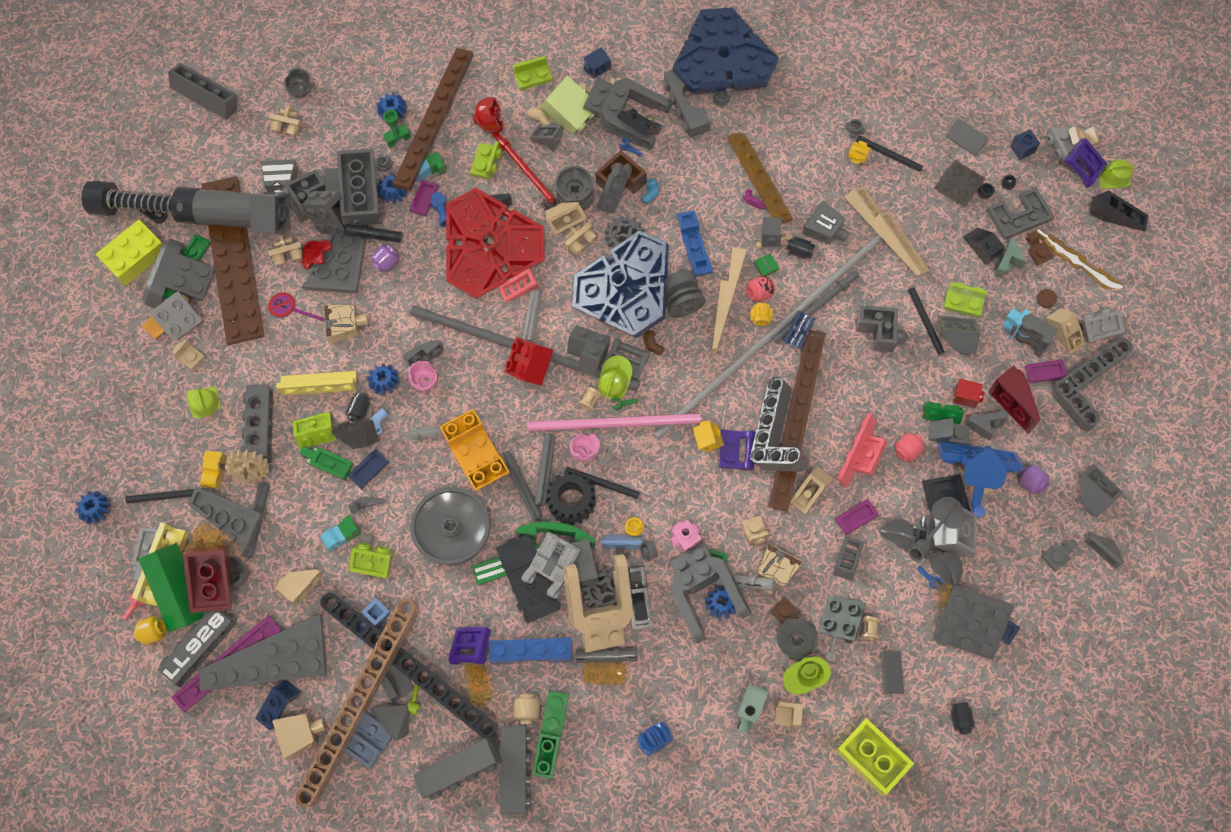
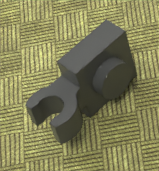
M1072 539L1061 548L1057 543L1041 557L1056 572L1071 560L1067 554L1079 544Z

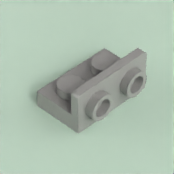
M1054 126L1049 128L1046 134V142L1052 146L1055 159L1059 160L1061 165L1066 164L1064 162L1065 158L1076 147L1072 143L1069 129L1067 126L1057 130Z
M1112 307L1101 309V313L1094 314V312L1083 314V318L1078 319V322L1082 323L1086 342L1125 332L1120 310H1112Z

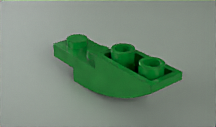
M548 691L532 771L533 776L553 779L569 700V694Z

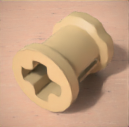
M587 387L586 394L582 400H579L578 405L589 412H593V406L602 395L596 389Z
M871 616L863 617V634H861L860 638L872 641L879 640L877 629L880 619Z

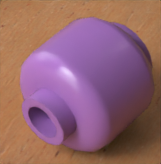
M388 244L386 246L380 245L371 256L374 261L372 265L380 272L382 270L389 272L398 263L399 253Z
M1037 465L1025 466L1019 473L1021 476L1019 479L1020 485L1031 494L1043 493L1050 484L1048 481L1049 475Z

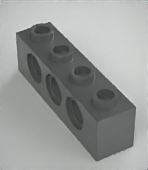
M269 384L247 385L246 392L243 393L245 410L242 412V418L245 421V425L242 428L244 446L241 447L242 453L245 450L251 453L256 451V455L262 454L263 459L271 462L273 389ZM261 403L259 408L254 409L255 405ZM260 421L258 426L253 427L254 423ZM256 439H260L258 444L253 445Z

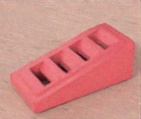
M527 269L498 286V289L505 302H509L539 288L540 285L534 273ZM526 278H529L531 283L528 284ZM520 281L523 282L524 287H521L519 283ZM513 284H515L518 289L516 292L512 286ZM509 287L512 294L508 295L505 288Z

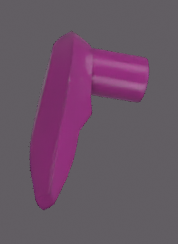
M747 189L745 191L743 199L746 203L755 208L767 210L762 200L752 196V190Z

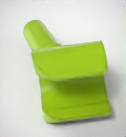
M414 685L411 701L407 704L408 712L415 716L418 714L417 710L421 707L420 704L415 703L419 690L418 685Z

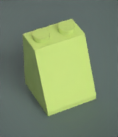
M568 75L539 107L549 119L558 125H562L563 128L572 134L576 130L580 132L586 125L584 121L587 118L591 119L595 115L583 109L588 94Z

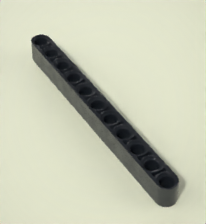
M333 593L323 595L320 601L321 607L374 649L373 639L377 635H381L382 631ZM335 599L336 604L332 608H328L329 600ZM346 611H350L351 617L348 620H343V614ZM361 623H366V630L359 633L358 626ZM390 640L385 643V649L389 651L392 648ZM400 647L392 662L394 667L481 737L490 739L496 735L498 728L493 720ZM412 660L413 667L408 671L405 670L404 663ZM425 672L428 673V681L421 683L419 680L420 675ZM443 685L444 693L437 696L435 694L436 687ZM459 698L460 706L453 709L451 707L452 699ZM474 710L476 712V719L469 722L466 715L469 711ZM486 723H490L493 727L492 732L488 735H485L482 731Z

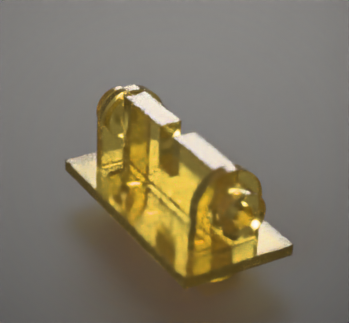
M585 662L584 683L625 685V664Z

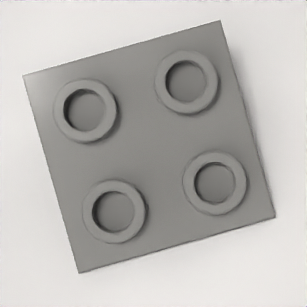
M179 291L149 312L173 341H176L203 321Z

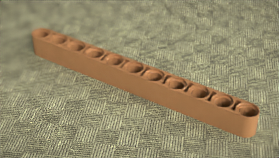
M406 598L400 600L296 793L295 801L300 807L313 806L322 796L419 613L420 608L416 601ZM411 603L412 611L406 614L404 607L406 604ZM400 621L402 623V630L397 633L394 626ZM388 640L392 642V648L389 651L385 649V643ZM380 658L382 660V667L377 670L375 668V661ZM368 677L372 679V686L369 689L365 686V680ZM358 696L362 698V705L360 707L355 705V699ZM347 715H350L352 718L350 726L345 724V717ZM337 734H340L342 737L340 745L335 743V736ZM327 753L332 757L330 764L325 762V755ZM316 772L321 774L322 779L320 783H317L314 779ZM306 791L311 794L310 802L304 799Z

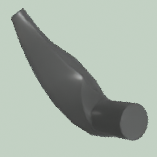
M373 497L359 498L349 505L350 512L357 513L359 508L386 503V500Z

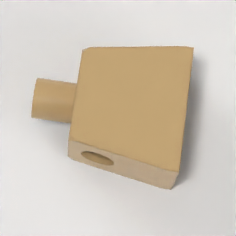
M307 714L273 720L283 759L290 760L318 744L315 734L326 730L322 718L312 722Z

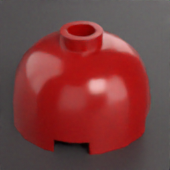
M491 96L480 100L475 107V114L472 115L474 124H478L479 128L487 133H495L504 129L503 120L499 121L501 109L496 98Z

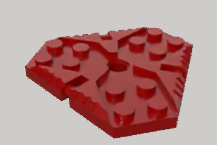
M477 188L446 203V240L448 241V246H446V282L475 299L505 283L507 279L513 278L523 271L544 262V226L514 209L511 212L506 209L507 205ZM502 215L507 217L506 222L500 219ZM486 238H491L494 240V243L492 245H486L484 243V240ZM456 241H462V246H456ZM505 266L508 271L502 273L501 268Z

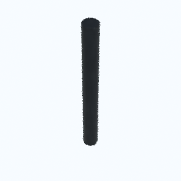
M860 135L856 142L862 141L867 143V147H870L872 150L916 171L921 172L924 167Z
M912 287L908 290L909 295L938 355L944 354L943 346L916 289Z
M566 467L565 472H568L569 475H572V471L577 472L578 476L581 473L585 476V479L589 478L592 484L635 499L639 497V491Z
M194 489L126 496L125 501L128 504L191 497Z

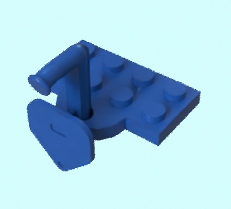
M938 441L937 449L944 462L950 464L961 462L965 465L964 480L968 485L975 486L971 507L974 515L978 518L985 515V508L981 506L984 488L998 489L1003 486L1007 472L1022 471L1023 463L1017 452L993 449L988 445L978 447Z

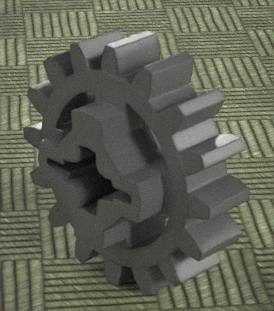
M619 215L618 220L612 218V223H607L605 241H608V247L613 246L615 248L639 230L644 232V227H641L640 221L636 222V217L629 219V215H626L625 218Z
M603 568L602 573H599L596 569L598 579L604 578V580L585 585L587 588L582 589V592L587 594L584 596V600H590L588 606L592 607L595 605V608L617 605L615 589L611 586L612 581L614 582L613 570L611 569L609 573H606L605 568ZM607 587L608 592L605 591L604 594H601L600 589ZM591 590L596 592V600L592 597ZM607 599H613L610 602L604 603V601Z

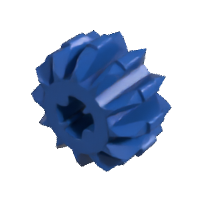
M394 92L391 95L386 93L385 98L380 97V102H377V112L383 121V114L387 110L396 111L398 117L404 119V114L407 113L406 102L400 94L396 96Z
M393 173L389 177L384 175V180H379L377 190L380 198L384 199L386 203L391 200L395 204L396 199L402 202L401 196L407 197L406 190L393 187L392 183L396 177Z
M382 363L381 367L375 365V371L369 370L371 376L367 377L369 388L373 389L375 394L381 392V395L384 396L387 390L392 394L391 388L397 389L396 383L400 382V378L397 376L398 371L396 369L393 370L392 365L386 367L385 363Z
M87 491V496L80 495L81 502H76V505L79 507L75 509V512L79 514L78 518L87 524L92 522L98 524L99 518L105 520L104 513H110L106 509L111 506L107 501V497L101 495L98 491L94 493Z
M724 585L722 591H720L718 586L714 588L715 593L709 590V597L705 598V602L709 604L706 606V610H712L711 617L717 613L718 620H721L722 614H724L726 619L730 618L729 613L732 615L736 614L735 607ZM719 599H722V601H726L725 606H722V604H717L719 602Z
M659 722L643 732L638 737L637 742L642 752L646 756H651L665 748L673 740V735L664 722Z

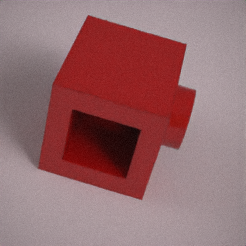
M959 379L955 387L952 403L976 408L978 403H982L984 398L983 384Z

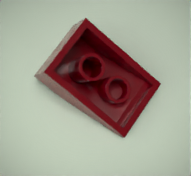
M1013 365L996 379L988 393L1029 434L1041 419L1028 380L1025 378L1024 373Z
M229 545L187 549L183 553L190 613L231 609L232 571Z

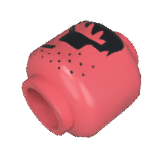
M760 276L749 281L746 292L751 300L762 302L773 296L775 284L767 276Z

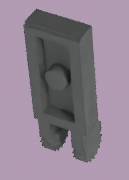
M618 162L614 165L597 205L599 210L615 213L627 179L630 178L632 173L630 165L626 164L623 167L622 163Z

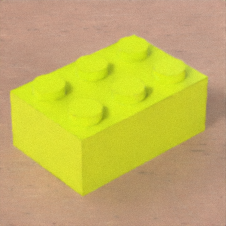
M138 219L97 252L96 255L121 283L126 286L156 261L162 247V242Z
M867 718L862 721L835 751L882 797L887 795L914 765Z

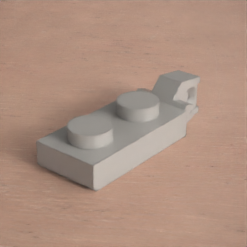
M140 528L131 564L135 572L133 580L138 582L142 572L138 559L149 554L158 529Z

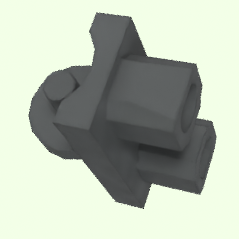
M932 513L929 516H921V520L918 519L916 525H912L917 541L925 540L935 528ZM932 537L929 540L930 550L935 551L939 548L935 546Z

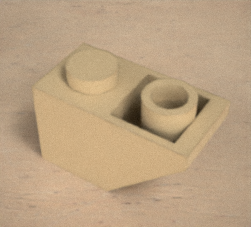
M1060 308L1046 317L1048 324L1058 329L1055 337L1070 354L1086 345L1076 313Z

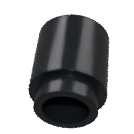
M795 236L794 240L790 239L787 249L790 250L789 254L803 259H811L815 245L811 244V241Z
M355 393L354 397L351 398L345 413L348 416V420L354 423L364 420L370 405L367 396Z
M967 702L951 705L954 731H959L960 735L972 733V729L976 728L972 708L969 707Z

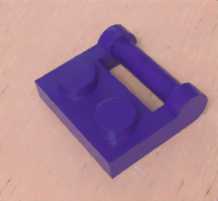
M1086 138L1080 139L1071 154L1064 160L1067 166H1071L1083 180L1086 188L1094 184L1107 165V162ZM1077 159H1078V160L1081 162V164L1087 169V171L1090 173V175H1088V174L1083 170V168L1078 164V162L1076 161Z
M722 430L721 436L724 446L720 447L719 468L754 470V463L751 461L750 454L756 432ZM740 438L746 439L745 462H739Z
M487 627L457 628L449 654L450 664H485L487 660L485 652L491 630ZM461 650H475V654H460Z

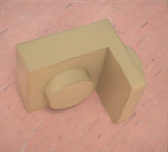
M1076 126L1069 129L1074 146L1083 138H1086L1092 146L1099 143L1095 127L1085 131Z
M186 339L178 343L172 351V354L192 371L206 358L191 346Z
M761 516L741 522L749 544L754 543L757 546L766 542L765 539H768L769 533L765 530Z

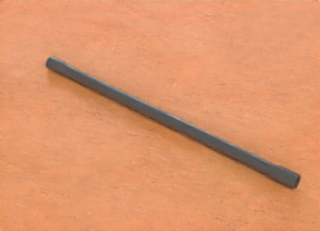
M413 305L410 311L411 316L428 320L511 348L515 341L514 339L431 312L416 305ZM552 353L550 362L578 371L579 361ZM599 369L596 375L597 378L600 377L602 369ZM631 378L628 389L637 392L640 381Z

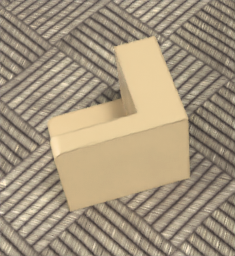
M778 701L776 704L775 724L800 728L803 705Z

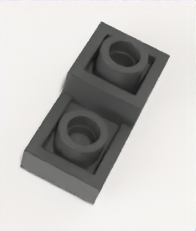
M434 340L411 349L403 357L405 362L411 367L413 363L422 361L423 356H426L429 360L439 357L444 348L440 340Z

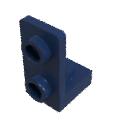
M287 680L273 686L258 712L256 720L267 729L272 730L274 728L273 720L279 719L286 705L297 699L301 691Z

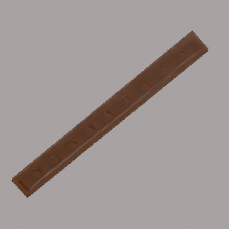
M456 48L392 183L394 188L411 192L473 58L472 51Z
M810 330L804 342L782 447H794L801 451L826 333ZM776 471L768 508L788 512L797 471Z

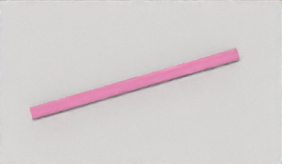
M700 414L536 421L528 422V431L697 424L701 422Z

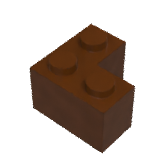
M620 150L595 172L596 184L604 189L614 165L617 162L622 163L623 167L627 164L631 166L632 173L630 178L627 179L625 187L635 194L647 183V172Z

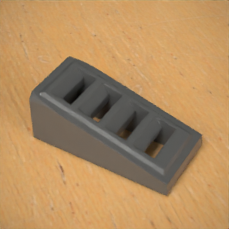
M845 536L833 575L853 581L864 545L863 541ZM849 544L857 547L858 550L847 548L846 545ZM844 552H848V553H851V554H853V555H856V557H852V556L846 555V554H844ZM842 559L852 562L853 565L841 561Z

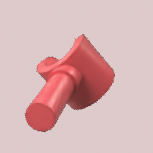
M133 593L129 596L132 604L122 617L124 620L128 619L136 607H140L143 604L132 598Z

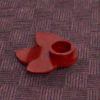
M311 240L307 242L303 248L302 266L307 270L312 263L323 264L324 252L332 249V244L328 240L318 242Z

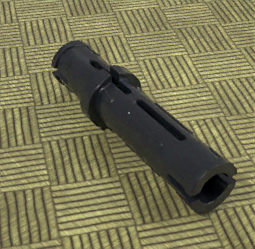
M346 224L345 236L361 237L364 240L369 238L398 243L401 241V231L367 227V225L356 226Z

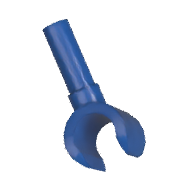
M622 138V142L625 143L624 145L618 143L622 151L628 150L638 156L642 155V152L629 145L627 138Z
M921 566L917 568L929 581L930 588L938 589L934 585V580H937L939 584H943L942 578L932 577Z

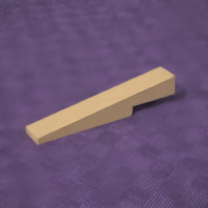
M864 186L854 188L844 197L917 276L930 271L890 212L882 213Z
M732 247L728 281L721 280L712 355H717L745 262L747 249Z

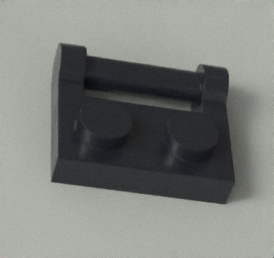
M633 108L627 111H620L617 117L645 135H657L662 129L661 124L650 121L638 114V111Z

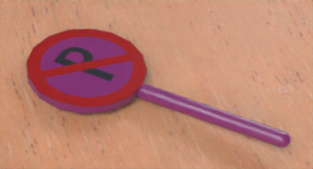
M277 293L269 300L268 310L275 317H286L294 311L320 321H325L323 317L296 309L295 300L288 293Z

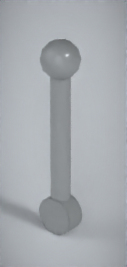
M833 637L829 653L826 654L828 661L834 659L833 651L837 637Z

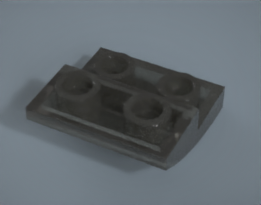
M954 160L936 184L934 190L966 208L986 178Z

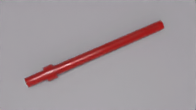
M499 132L493 133L492 136L499 142L500 148L507 152L548 202L553 203L555 197L513 150L510 142L503 138Z

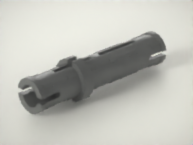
M614 647V649L597 650L588 653L584 650H576V663L615 662V664H619V661H637V648L619 649V647Z

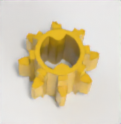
M853 142L848 158H851V162L858 165L860 162L865 163L871 148L867 147L865 142Z
M767 303L754 304L750 312L751 321L757 326L769 325L771 320H773V308H770V305Z

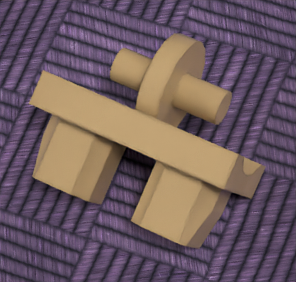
M288 105L285 110L280 109V114L284 116L269 113L268 118L272 120L271 130L282 133L283 125L286 124L288 125L286 133L298 136L300 128L305 126V123L292 118L298 117V113L294 112L293 106Z
M589 222L582 228L577 225L575 228L572 226L567 229L568 233L565 235L567 241L564 242L565 250L568 253L572 252L579 256L585 250V247L581 244L583 240L589 245L597 241V236L592 231V225Z
M283 234L279 235V241L274 242L275 247L279 248L268 251L276 266L287 264L284 255L288 253L291 254L293 261L303 259V245L300 241L289 244L293 242L292 237L285 239Z

